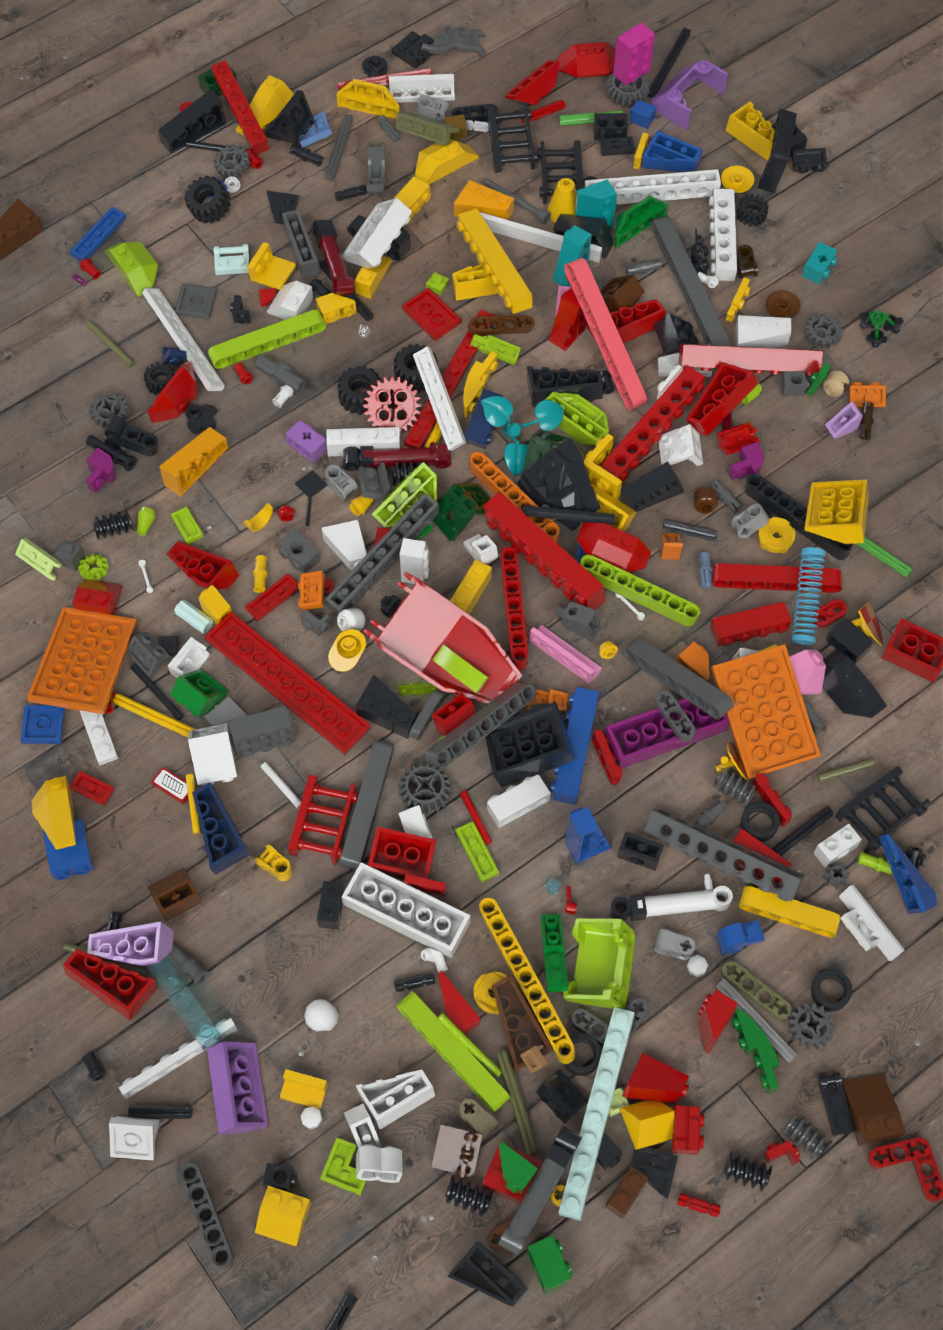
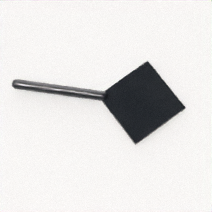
M313 470L295 483L308 497L307 527L310 523L312 497L328 486Z

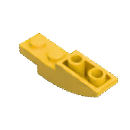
M492 351L483 363L476 361L468 374L463 395V411L466 418L471 412H474L491 372H495L498 367V354Z

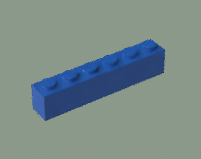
M576 687L575 694L571 693L569 704L572 705L571 711L567 710L565 722H569L566 731L575 761L555 768L554 775H557V779L552 781L550 793H553V800L576 805L599 691Z

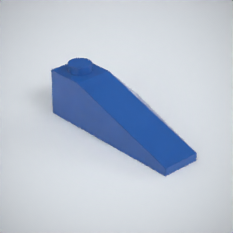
M889 834L879 836L908 914L922 913L936 906L937 897L935 891Z

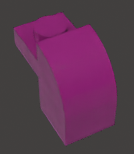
M758 442L741 447L739 454L740 462L730 466L729 476L731 480L741 479L751 474L759 475L763 465L764 454Z
M97 448L86 460L89 470L93 472L86 482L89 490L94 493L105 485L106 480L113 484L116 478V470L112 458L109 454Z

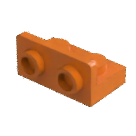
M856 382L852 383V386L847 387L849 403L851 401L854 402L857 408H863L862 404L864 402H868V406H870V402L873 403V408L886 407V385H880L879 382L869 383V385Z
M323 571L301 574V580L298 582L300 591L298 606L303 612L305 610L310 612V609L324 607L325 574Z

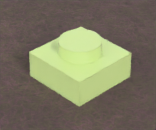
M618 1088L614 1092L609 1111L610 1117L621 1113V1107L629 1105L627 1099L622 1096L624 1093L622 1088Z

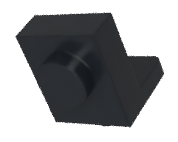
M234 295V301L230 303V312L232 313L234 323L250 324V311L243 310L242 297Z

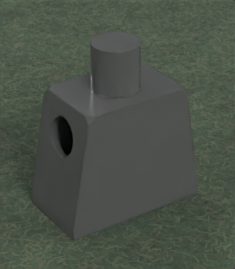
M570 602L567 607L559 605L555 611V615L562 618L566 629L590 642L593 641L601 628L596 610L575 602Z

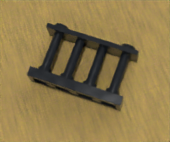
M523 103L522 112L501 114L495 112L494 106H487V121L495 173L502 172V165H505V163L530 161V167L534 169L535 162L538 161L537 152H534L529 123L531 111L527 109V103ZM521 118L524 120V126L500 128L496 124L499 120ZM526 133V140L502 142L498 138L504 134ZM528 147V155L504 157L500 152L503 149Z
M574 140L573 148L545 150L544 141H541L540 148H537V158L541 159L542 187L539 188V196L543 197V204H546L547 196L553 195L555 188L547 189L546 182H559L563 178H569L574 182L576 192L583 189L581 141ZM570 156V158H573L571 162L545 163V157ZM546 169H571L574 173L572 175L546 176Z
M899 766L841 807L835 815L839 822L845 819L847 821L850 820L869 841L864 849L866 853L872 849L876 851L882 846L879 836L893 834L915 816L921 817L928 811L926 807L930 800L927 798L920 804L900 782V776L903 771ZM889 786L895 787L914 809L905 815L885 793V789ZM874 797L880 798L899 820L890 826L871 805V799ZM859 808L865 809L884 832L875 837L856 816V811Z

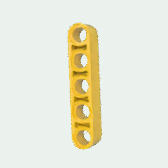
M745 886L743 888L738 905L744 911L830 938L836 937L841 918L837 913L797 900L792 902L783 901L777 897V894L764 892L752 886Z

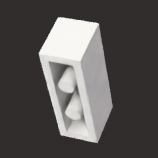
M538 774L534 777L525 778L523 783L517 786H510L501 795L496 794L490 797L487 802V810L497 827L500 828L550 801L551 793Z

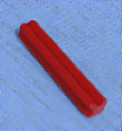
M559 100L531 111L529 122L564 109L566 107L564 100Z

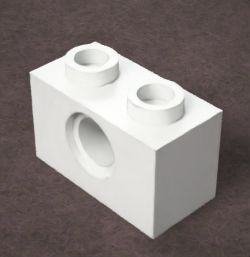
M848 824L818 844L813 854L826 869L827 866H831L856 849L862 839Z

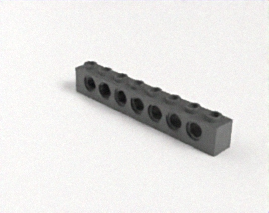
M424 493L325 599L327 608L337 616L342 610L351 608L400 556L403 538L415 540L439 514V504Z
M656 807L651 811L644 832L648 833L650 838L665 841L671 848L684 850L685 854L690 857L701 858L705 864L720 867L726 874L739 876L740 880L745 883L756 884L760 890L775 893L783 901L792 902L795 899L805 877L804 874L660 807ZM665 825L670 826L671 834L666 832ZM683 833L689 836L690 842H686L683 839ZM701 842L707 844L708 851L702 849ZM719 851H724L727 858H721ZM738 859L744 861L745 868L738 865ZM756 868L763 870V877L756 873ZM775 877L781 878L783 885H778L775 882Z

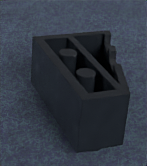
M560 214L552 228L554 234L564 236L567 230L576 225L592 234L591 244L602 247L601 257H607L614 243L606 219Z

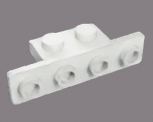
M854 885L849 886L839 898L850 911L845 913L840 919L865 951L878 946L890 962L893 961L904 951V948Z

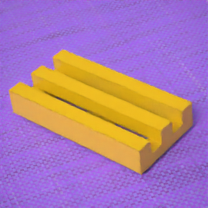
M648 133L642 134L634 157V169L639 170L641 167L643 155L648 146Z

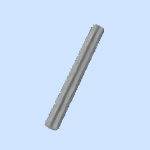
M726 979L721 980L717 984V989L738 1003L736 1009H741L760 1027L772 1047L788 1063L796 1058L797 1054Z

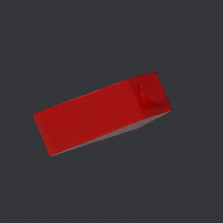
M441 970L438 973V979L446 1016L467 1035L480 1025V1018Z

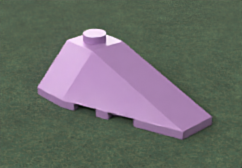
M156 922L89 934L87 953L101 958L136 965L159 963L172 951L174 931L164 923Z

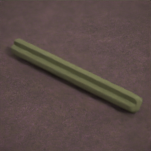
M503 1050L497 1053V1058L528 1155H533L538 1152L537 1143L508 1051Z

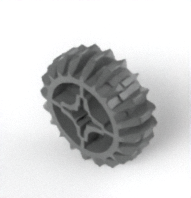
M610 74L606 82V93L608 98L611 99V103L616 102V106L622 105V108L624 106L630 108V106L636 105L638 100L645 101L650 87L648 77L642 75L636 81L625 85L614 74Z
M420 762L418 768L412 765V771L406 769V776H401L402 782H399L398 785L400 788L399 795L402 796V803H406L408 809L419 805L422 814H424V810H428V813L431 814L432 809L438 812L439 806L445 807V801L450 800L448 794L452 793L450 788L452 783L448 780V773L444 774L443 768L437 770L438 766L433 765V767H430L428 762L426 766H423ZM437 781L441 785V791L439 792V794H437L434 789L435 783ZM412 782L417 788L414 795L409 791ZM422 787H429V789L422 790Z

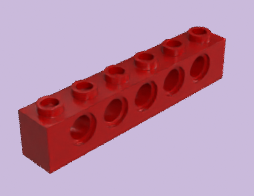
M226 60L211 66L214 78L253 153L258 155L269 150L267 138Z

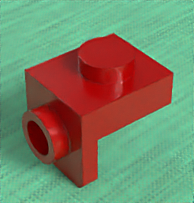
M790 1140L780 1145L778 1142L767 1146V1151L763 1154L767 1163L785 1154L792 1166L800 1161L798 1158L800 1157L799 1151L794 1144H791Z

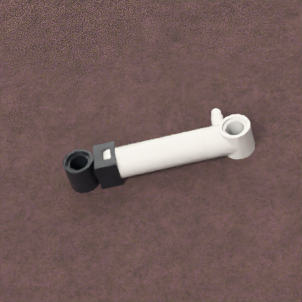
M705 874V890L644 896V894L630 895L629 900L625 897H616L611 903L610 916L612 919L626 921L630 915L631 921L645 920L646 917L706 910L725 911L732 901L733 894L726 886H718L713 889L710 874ZM722 895L726 901L721 902L716 896ZM622 906L626 911L620 913L615 908Z

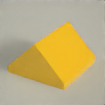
M646 1100L620 1108L636 1150L672 1139L675 1111L664 1103Z

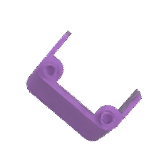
M706 60L693 63L681 69L652 98L651 105L656 106L657 113L688 130L692 110L680 103L683 99V92L696 79H699L724 94L728 73Z

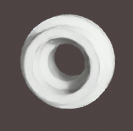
M228 177L224 182L229 193L237 192L241 187L240 181L236 177Z

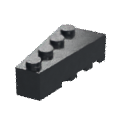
M212 89L158 130L160 142L172 154L185 147L187 141H196L226 125L223 102Z

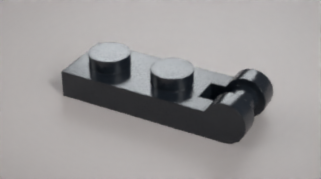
M832 1073V1076L827 1077L825 1075L818 1076V1085L833 1137L854 1133L855 1128L840 1073ZM834 1084L835 1090L829 1091L828 1085Z

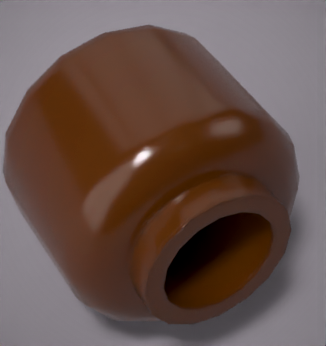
M701 487L694 492V507L698 512L709 514L717 508V493L713 488Z

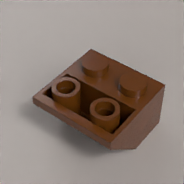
M184 868L147 887L165 922L202 903L196 888Z

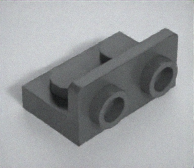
M380 462L377 469L360 466L357 472L363 497L384 500L386 494L391 489L385 464Z
M148 632L134 635L128 646L127 654L148 677L155 676L161 662L170 659V655Z

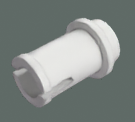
M288 385L282 386L281 391L272 399L273 404L281 408L285 401L293 396V389Z

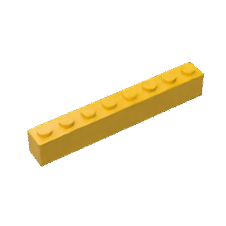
M478 209L458 214V231L463 233L465 242L469 243L472 253L476 254L478 263L483 265L485 274L489 275L492 285L496 286L499 296L503 297L505 306L510 308L513 314L532 308V293Z

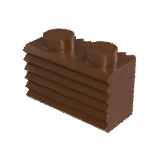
M630 1166L605 1207L621 1219L625 1218L648 1182V1178Z

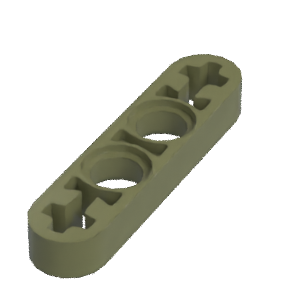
M729 961L724 964L721 975L733 987L774 1019L785 1021L790 1017L792 1008L786 1000L738 963ZM733 967L735 969L734 973L736 975H728V969H731ZM740 974H743V976L740 978L739 982H736V980H737V978L740 976ZM746 979L751 980L754 987L747 990L743 987L742 981ZM765 992L769 994L770 1001L763 1003L759 999L760 993ZM775 999L777 1001L775 1004L777 1007L773 1006V1008L771 1009L770 1006L772 1005ZM785 1007L786 1014L779 1015L778 1008Z

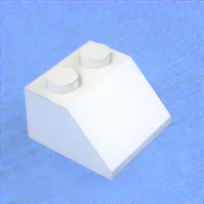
M299 281L284 285L274 298L267 313L284 320L305 313L313 301L312 286Z

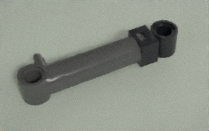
M564 1126L561 1128L520 1206L498 1243L499 1246L516 1256L520 1254L558 1181L582 1140L580 1135Z

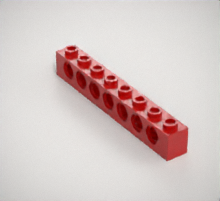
M687 365L600 467L620 479L623 483L627 479L628 473L639 465V460L643 456L646 457L651 446L660 441L663 432L671 428L676 418H680L683 414V409L692 404L695 395L703 391L705 388V376ZM623 463L624 466H618L617 464Z

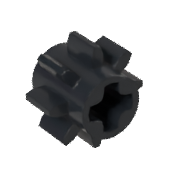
M385 595L380 601L381 612L386 617L391 618L402 603V600L396 595L389 597Z
M909 846L907 851L902 850L917 870H919V866L925 867L927 858L925 854H922L923 850L921 848Z

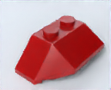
M607 42L574 44L557 57V60L560 62L559 72H565L577 78L610 75L614 71L616 49Z
M559 60L546 61L541 67L537 68L505 95V98L521 104L527 103L531 106L539 103V100L547 96L556 85L560 65Z
M187 361L178 369L160 392L153 406L148 410L150 422L157 423L179 418L187 410L190 402L197 397L198 389L190 361Z
M583 522L576 539L585 555H592L628 573L645 569L651 551L639 538L605 523Z

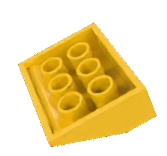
M867 480L812 482L805 531L844 544L864 543L869 503Z

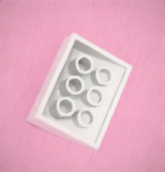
M397 198L376 204L342 254L343 260L365 268L377 267L382 261V255L391 248L390 243L400 235L401 227L410 220L409 216L412 211Z

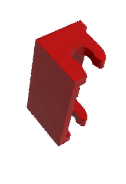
M746 422L717 432L719 449L726 455L739 452L741 447L756 442L760 444V440L754 434L757 432V429L750 422Z

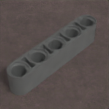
M186 1163L180 1169V1177L211 1260L219 1269H228L233 1264L234 1256L205 1179L196 1164ZM189 1170H196V1176L193 1179H186V1174ZM197 1190L204 1191V1196L200 1200H194V1193ZM207 1210L212 1211V1217L208 1221H202L201 1216L203 1212ZM214 1231H219L220 1238L216 1242H210V1234ZM221 1252L228 1253V1259L224 1263L217 1262V1257Z

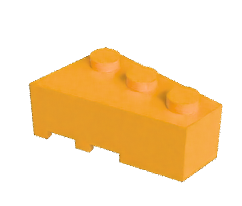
M469 180L454 202V217H458L460 213L477 208L481 213L509 220L514 212V198Z

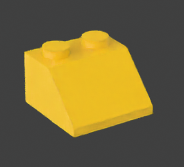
M268 1186L260 1207L255 1233L297 1247L312 1204L310 1199Z

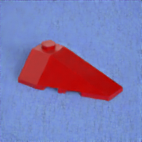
M177 541L167 553V556L196 585L208 589L213 585L217 590L229 589L239 577L231 560Z

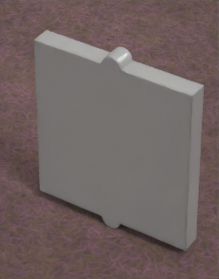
M227 697L219 705H215V708L204 717L212 726L248 715L230 697ZM228 723L230 737H232L230 726Z

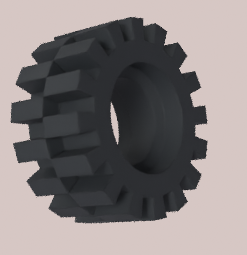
M751 194L750 197L745 195V198L742 197L741 201H739L737 218H739L740 222L744 221V225L748 223L749 227H752V224H754V227L758 224L761 225L767 218L768 202L764 201L763 197L759 198V195H756V197H754V194ZM753 208L756 209L758 212H749L747 209Z
M156 362L155 366L152 363L150 364L151 368L147 367L146 371H144L146 387L150 393L153 392V395L160 394L176 373L173 366L171 367L169 363L166 365L165 362H162V364ZM158 376H167V379L162 382L154 381Z

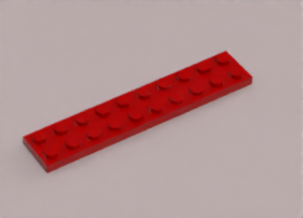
M230 612L204 636L210 645L344 755L371 729V725L234 613Z

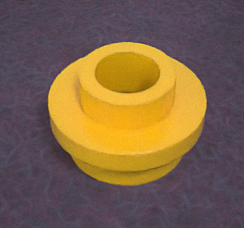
M611 641L604 642L599 647V654L603 659L613 658L618 651V647Z

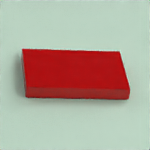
M429 288L402 305V310L434 341H437L462 323V319Z

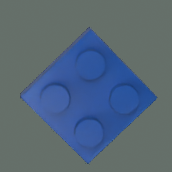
M25 705L21 743L61 744L65 708L51 705Z

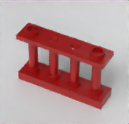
M308 776L288 846L290 855L298 856L299 850L306 849L331 855L332 864H337V860L341 859L343 851L341 846L353 804H356L359 795L354 784H351L349 792L322 787L318 784L317 776ZM321 794L347 801L344 810L316 805L313 802L314 797ZM315 812L342 818L339 829L310 823V820H308L309 814ZM309 830L336 836L335 845L330 847L307 842L303 839L304 832Z

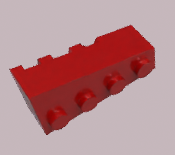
M78 949L63 964L65 974L129 1021L157 989L155 979L146 978L132 970L128 971L117 964L102 961L101 958Z

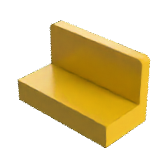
M285 1069L283 1076L284 1084L280 1098L304 1106H313L321 1109L328 1087L327 1081Z

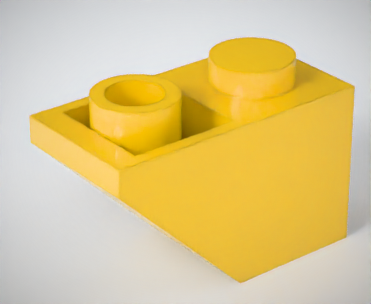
M334 293L316 298L317 310L321 313L326 324L356 314V302L352 299L335 295Z
M213 585L208 589H204L200 597H198L203 613L213 619L215 625L232 612L230 605Z

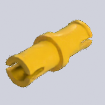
M264 555L255 557L253 591L257 593L265 591V580L268 576L266 571L267 557Z

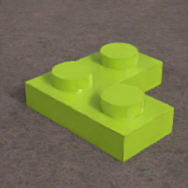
M336 1138L320 1180L361 1196L367 1181L356 1178V1169L350 1167L357 1145Z

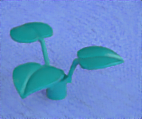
M493 396L481 400L487 422L494 427L504 425L502 429L503 435L516 443L507 444L504 450V459L509 471L514 476H518L522 472L528 446L525 444L520 445V442L515 437L520 435L521 428L538 422L543 431H551L557 428L563 418V407L551 400L541 401L536 405L534 411L537 420L519 425L518 423H510L511 419L509 416L513 413V406L508 399Z

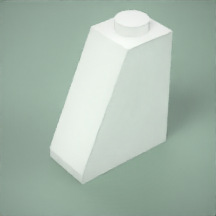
M358 520L322 528L323 540L350 571L367 555Z

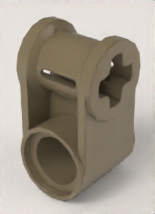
M465 1099L460 1104L459 1116L474 1132L483 1134L482 1139L485 1140L499 1122L473 1099ZM465 1106L467 1108H469L470 1106L473 1107V1114H471L470 1112L468 1114H465Z

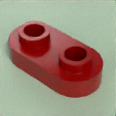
M834 599L820 607V609L815 610L814 612L819 615L812 616V618L818 619L813 624L817 625L818 628H826L840 620L847 612L846 603L840 599Z

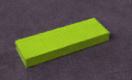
M472 821L456 828L455 832L481 883L499 875V870L474 822Z

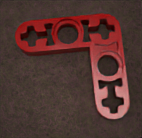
M917 1137L877 1147L868 1154V1163L875 1169L912 1161L924 1197L930 1202H938L943 1198V1182L930 1144L926 1139ZM917 1143L920 1146H924L922 1154L919 1150L912 1151L911 1153L909 1149L917 1146ZM899 1147L904 1151L905 1156L903 1159H897L894 1156V1148ZM886 1150H888V1158H884L881 1164L878 1161H874L873 1157L876 1156V1153L879 1156L887 1154ZM922 1164L931 1166L932 1174L930 1176L922 1173ZM932 1178H935L936 1181H933L932 1185L934 1189L939 1190V1193L936 1194V1197L934 1194L929 1193V1190L932 1189V1186L930 1182L926 1184V1180H931Z

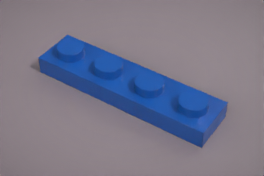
M111 207L71 249V256L79 261L85 258L89 259L126 219L125 213Z

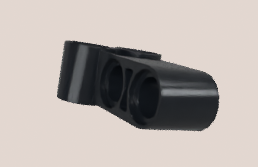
M119 416L111 417L104 432L107 436L105 443L115 449L121 446L145 456L151 457L156 455L158 439L154 434L127 425L126 421Z

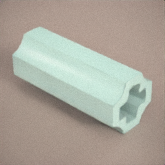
M185 599L181 600L174 609L176 615L202 634L207 633L214 624L213 619Z

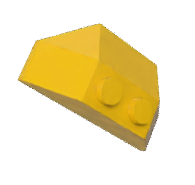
M353 79L336 94L338 107L379 116L384 115L396 120L397 114L400 112L399 104L386 86Z
M449 139V145L435 143L419 152L415 177L427 184H431L478 159L479 156L470 145L453 139Z

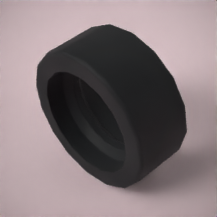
M755 802L744 810L740 826L741 829L760 842H765L776 834L780 824V817L776 809L770 804ZM762 812L768 815L772 821L771 828L767 832H757L752 829L748 823L749 816L752 813Z
M827 969L820 972L811 985V997L814 1003L819 1008L824 1006L826 1011L842 1009L849 1002L853 993L849 978L843 972L836 969ZM834 979L842 985L844 994L839 1001L830 1002L821 996L819 986L823 980Z
M576 1033L569 1036L573 1044L578 1042L588 1044L593 1050L594 1057L592 1062L585 1067L576 1066L572 1062L563 1064L564 1067L571 1074L577 1076H586L593 1073L598 1068L601 1057V1047L598 1041L586 1033ZM563 1048L561 1054L568 1055L570 1049Z

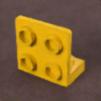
M265 242L262 243L247 266L251 281L276 288L277 290L283 288L296 268L295 263L273 256L270 244Z

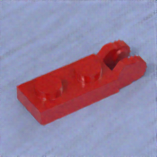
M601 729L596 730L591 741L609 782L617 785L620 783L623 775L622 769L616 765V757L609 749L607 736L603 734Z
M757 774L753 785L756 786V792L764 803H768L776 809L780 817V825L785 827L792 818L790 809L780 801L777 791L772 790L769 786L770 780L764 774Z

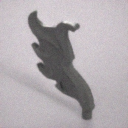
M446 25L442 30V34L440 32L436 33L433 44L422 43L421 47L422 50L432 54H443L453 48L459 51H475L480 54V59L483 60L485 52L479 45L478 37L485 38L486 35L477 29L464 32L462 31L464 26L449 30L451 26Z

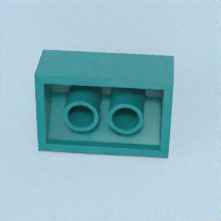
M608 179L577 190L575 216L606 219L610 230L614 224L617 193Z

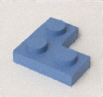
M325 111L313 116L315 123L312 124V127L308 128L306 135H300L299 141L302 147L312 145L314 142L325 139L332 134Z

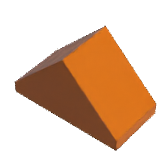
M661 533V559L680 560L683 547L680 534Z

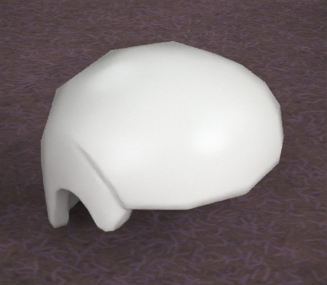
M324 999L312 1001L306 1007L304 1015L306 1024L317 1032L332 1030L337 1024L339 1017L337 1008Z

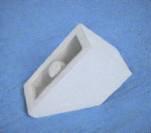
M364 1104L344 1112L358 1148L366 1144L382 1148Z

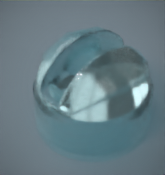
M550 877L546 882L545 888L549 894L555 895L561 891L563 885L555 878Z

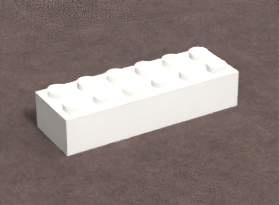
M360 863L342 895L344 906L419 943L441 951L442 954L450 958L453 957L470 925L469 914L364 863Z

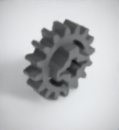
M232 144L230 148L226 145L225 150L221 148V153H216L217 158L214 159V167L219 175H223L224 178L227 176L233 177L234 175L238 178L239 173L244 174L243 170H248L247 165L250 164V156L246 149L240 145L235 147Z
M817 313L816 318L811 316L810 320L806 322L804 332H806L805 338H809V343L814 342L815 347L819 344L822 349L824 345L828 348L831 347V344L835 346L842 337V323H838V318L832 319V314L827 317L826 313L823 316Z
M108 392L107 396L101 393V398L95 397V402L90 403L92 407L89 408L91 419L95 421L96 425L101 424L102 428L108 425L112 416L128 418L129 407L127 400H124L122 395L118 397L116 392L113 395Z
M805 1003L803 1009L798 1006L796 1008L797 1013L792 1012L790 1015L792 1020H789L788 1025L793 1027L790 1028L789 1033L795 1034L792 1039L793 1041L800 1040V1047L803 1044H807V1050H810L812 1045H814L815 1049L818 1050L820 1043L825 1047L828 1043L827 1040L833 1038L830 1033H833L835 1028L830 1025L834 1023V1019H828L830 1012L824 1013V1006L817 1009L816 1003H813L811 1007ZM803 1015L804 1022L798 1024L799 1018ZM809 1023L811 1024V1026H815L814 1030L812 1027H808ZM825 1028L824 1035L820 1037V1030Z

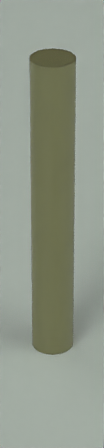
M873 759L865 760L818 774L817 779L819 782L873 767L875 762Z

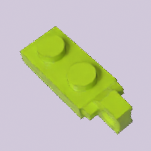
M475 334L471 341V345L478 348L482 353L489 355L492 351L498 354L497 359L512 365L516 364L521 349L491 335L481 337Z

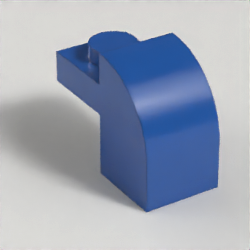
M759 920L729 925L718 931L716 935L722 956L740 952L744 946L761 943L765 940Z

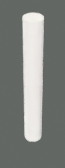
M264 762L261 768L294 806L299 809L301 800L271 766Z

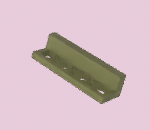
M398 112L395 129L443 145H449L450 133H459L460 128L411 112Z

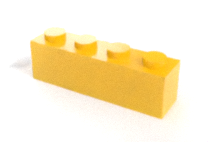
M413 177L394 197V199H399L412 211L409 216L410 220L415 213L420 211L422 205L430 200V185Z
M475 559L451 601L470 614L492 578V567Z

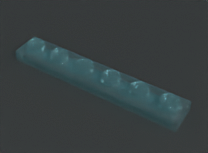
M167 957L159 963L145 965L203 1050L222 1040L221 1034Z

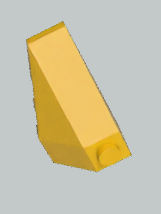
M271 75L261 84L249 105L262 130L265 129V125L274 121L294 95L282 80ZM238 125L236 128V132L244 135L240 126Z

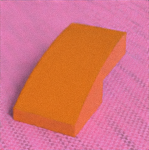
M536 689L535 698L525 708L537 709L556 701L559 711L566 712L569 694L550 689L549 692Z

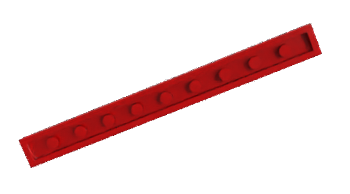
M480 309L476 317H488L496 315ZM493 322L488 323L490 328L494 324ZM467 331L442 374V379L450 399L478 352V348L471 345L474 335ZM429 399L420 412L418 420L415 421L405 438L404 446L423 448L431 434L437 418Z

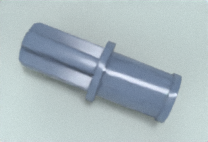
M702 552L698 555L700 565L698 573L700 574L701 587L707 589L712 587L711 573L713 568L711 567V554L709 552Z

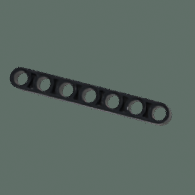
M758 474L748 476L744 491L750 498L760 505L770 507L775 516L787 520L792 528L838 560L848 558L852 549V543L844 544L805 531L807 508Z

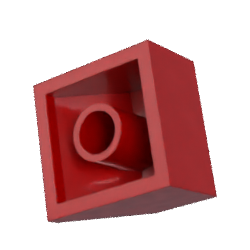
M85 579L76 588L72 601L74 609L114 615L123 586Z

